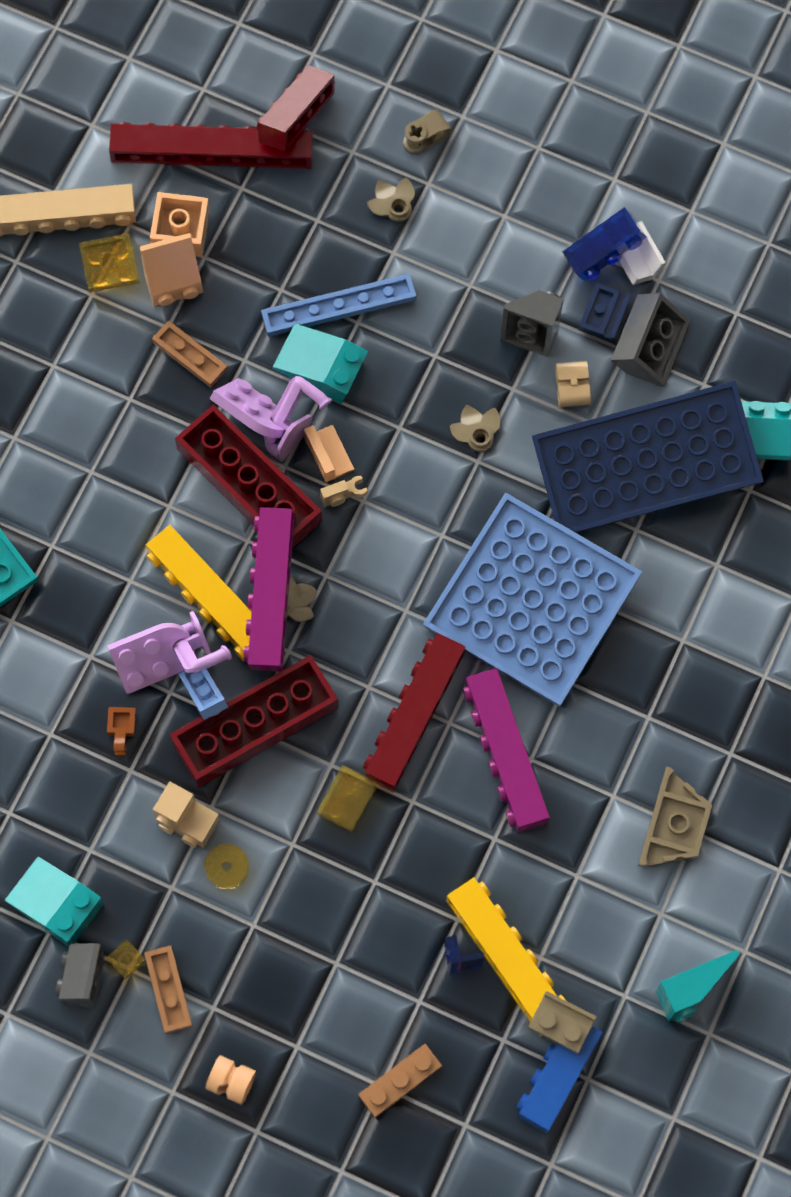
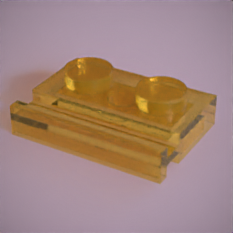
M342 765L319 806L317 814L352 832L374 793L377 783Z

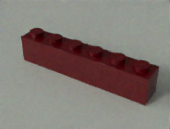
M436 633L433 640L430 638L427 640L422 651L425 656L421 663L416 662L410 676L414 677L409 686L404 685L399 695V699L402 701L398 709L393 707L387 718V722L390 724L386 732L381 731L376 739L375 746L378 748L374 755L369 754L365 760L363 769L366 770V780L393 793L395 792L465 655L466 646L439 633Z

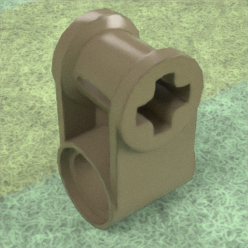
M432 110L406 126L403 146L409 153H420L449 137L452 133V128L439 110Z

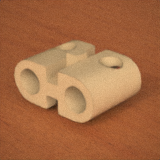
M587 361L556 363L555 374L559 408L591 405Z

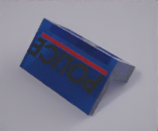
M457 936L445 937L444 951L450 975L482 968L484 961L483 952L461 957Z

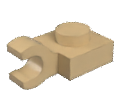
M356 476L348 482L343 480L320 489V498L324 507L329 505L332 507L339 506L346 501L345 499L349 498V495L356 498L365 497L368 494L367 488L362 490L355 488L357 484L363 482L362 476Z

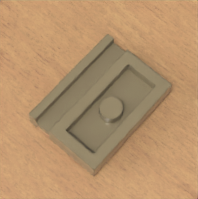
M546 991L527 1029L578 1054L597 1016Z

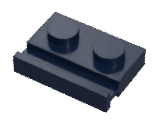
M596 282L579 325V331L602 339L604 337L609 339L610 342H614L631 294L628 293L626 295L621 293L620 290Z

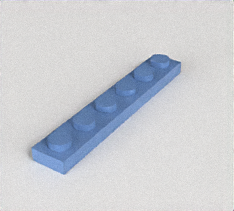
M405 274L263 309L261 314L267 336L270 337L290 332L294 324L310 327L416 301V293L410 274Z

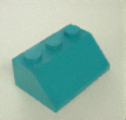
M741 401L757 459L791 460V403Z

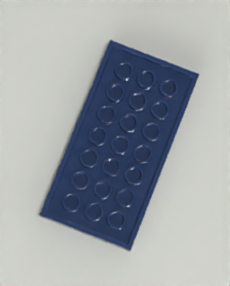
M736 380L532 435L554 521L575 533L764 482Z

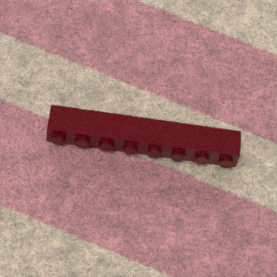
M120 122L118 124H111L109 154L111 163L312 169V130L304 129L284 152L260 143L258 130L253 126L232 128L227 125L206 127L200 124L194 126L169 124L166 126L153 123L135 125L128 122Z

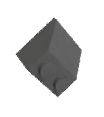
M70 944L69 951H64L61 968H65L63 979H58L56 986V995L59 996L61 1004L90 1009L95 1008L105 958L100 944Z

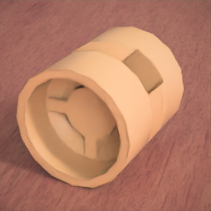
M220 1055L212 1068L205 1089L218 1095L226 1093L227 1099L242 1105L253 1084L256 1071L244 1065L235 1067L234 1061Z

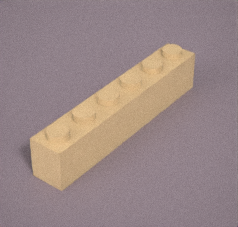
M132 184L0 196V237L5 234L26 235L29 232L38 231L50 233L60 229L74 231L82 227L102 228L105 225L116 224L118 226H126L130 223H136Z

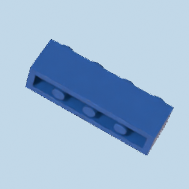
M592 1026L578 1054L558 1044L556 1046L550 1045L543 1058L548 1061L543 1071L540 1069L536 1070L530 1081V1084L534 1085L530 1095L524 1093L516 1107L521 1110L518 1118L548 1134L598 1042L602 1031Z

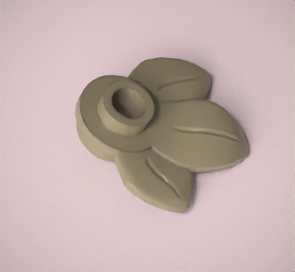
M404 178L397 187H394L386 182L377 181L375 189L376 198L367 202L372 213L378 216H388L396 222L407 220L412 212L410 203L415 197L412 183L407 178ZM401 208L403 212H395V209Z
M466 405L461 413V423L451 424L450 431L457 441L468 443L475 451L484 452L493 444V435L500 428V416L496 408H492L482 415L473 407ZM483 437L485 441L478 443L476 438Z
M291 574L287 617L295 622H305L314 617L308 605L314 600L317 590L309 584L300 583L296 585L295 579Z

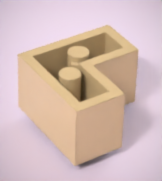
M170 781L153 808L156 822L159 823V829L170 835L173 832L182 836L181 840L194 848L197 845L202 848L205 847L220 821L218 813L196 802L192 793Z

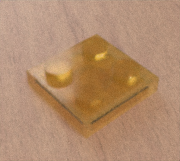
M129 233L79 243L89 293L140 283Z

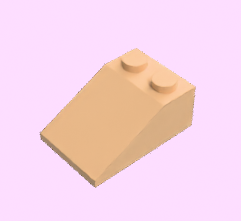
M190 233L140 246L145 280L153 306H167L176 300L183 298L192 299L197 297L198 294L203 293Z

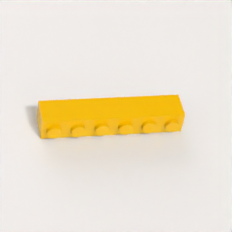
M171 525L167 526L146 544L147 559L154 567L160 566L165 571L163 575L172 586L177 584L181 588L183 598L190 605L194 603L200 609L198 613L208 624L212 622L218 628L216 632L224 642L230 641L236 647L233 649L236 655L244 661V648L249 646L250 636H246V622L251 620V610L248 609Z
M474 877L448 894L446 902L531 1022L545 992L548 991L556 995L551 988L554 986V983L546 972L541 973L536 966L538 961L532 951L523 948L520 943L522 938L514 926L509 928L504 920L506 915L498 904L494 906L488 898L491 894L482 881L478 883ZM562 995L558 996L559 998L565 1000V998Z

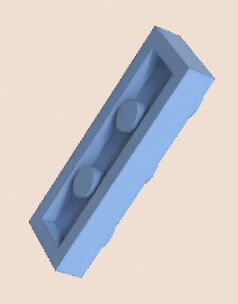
M207 669L197 673H187L185 670L178 673L204 720L216 716L222 710L228 708Z

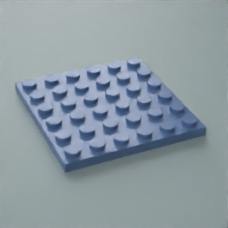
M505 492L424 621L423 627L435 634L439 633L466 646L465 652L492 668H497L502 674L561 707L642 575V571Z

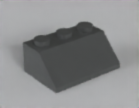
M539 290L506 303L503 308L500 340L548 357L559 331L564 299L553 292H542Z
M661 293L638 294L611 361L626 374L658 386H664L691 320Z

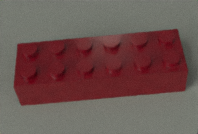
M214 404L175 437L177 450L253 526L255 516H259L260 508L292 509L295 516L293 548L322 522V510Z
M312 655L226 702L228 708L222 710L218 715L205 720L201 716L171 733L170 738L174 748L199 788L339 708L338 698Z

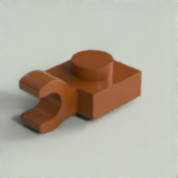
M109 707L107 735L115 736V756H126V738L135 737L136 708Z

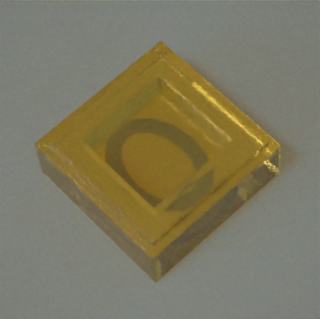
M127 939L106 958L125 980L146 961Z

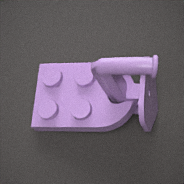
M300 376L293 377L290 380L278 405L274 404L268 396L260 394L253 389L249 382L239 378L214 390L210 397V400L250 429L264 435L267 451L281 462L285 460L304 437V429L310 426L313 419L308 414L293 423L290 421V416L302 393L318 403L319 409H323L332 401L321 390ZM282 437L279 445L275 444L276 439Z
M194 611L189 612L191 622L181 626L175 623H162L107 645L127 694L178 674L183 670L187 673H197L225 660H230L232 658L231 653L224 645L221 646L220 650L213 653L210 652ZM202 647L205 656L197 659L194 649Z

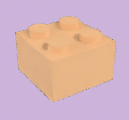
M158 192L150 242L155 243L190 233L195 256L203 257L210 214L208 198Z

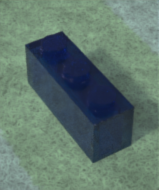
M624 207L566 248L562 253L579 278L583 281L587 279L592 280L601 273V269L607 265L617 263L625 252L638 248L643 243L642 240L647 236L633 214Z

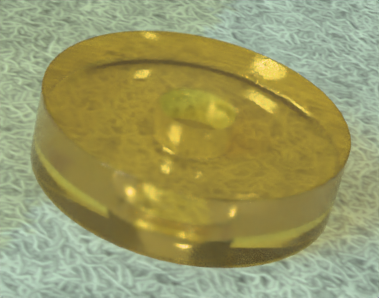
M221 844L214 847L206 856L204 864L208 880L216 887L222 889H232L239 886L246 879L249 870L248 859L245 853L239 847L232 844ZM229 862L232 865L231 869L223 870L221 868L223 863Z

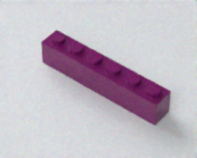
M260 508L259 516H255L254 531L258 532V539L252 545V557L256 558L255 568L251 567L250 583L254 584L253 594L249 593L248 609L252 610L251 620L246 622V636H250L249 646L244 648V662H248L250 670L283 671L295 518L292 509Z
M497 668L466 677L465 687H462L466 702L472 703L474 711L471 712V717L475 727L480 726L483 735L479 737L484 752H489L492 760L488 762L490 772L493 777L497 776L500 786H497V791L501 802L506 801L509 811L506 812L509 826H515L518 834L548 824L550 817Z

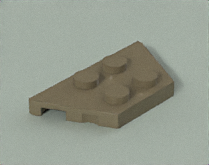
M666 766L638 863L639 867L696 859L699 855L712 804L703 796H699L691 785L682 781L674 773V770Z

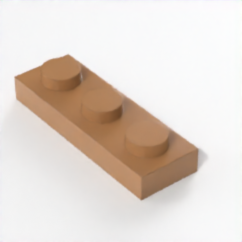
M169 320L152 338L153 344L210 388L228 370L226 364Z
M171 945L144 952L165 1034L192 1027Z
M424 1044L364 1089L358 1096L374 1118H376L442 1068V1065L428 1046Z

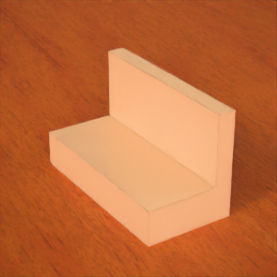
M314 425L304 429V439L326 483L354 471V467L333 425L316 431Z

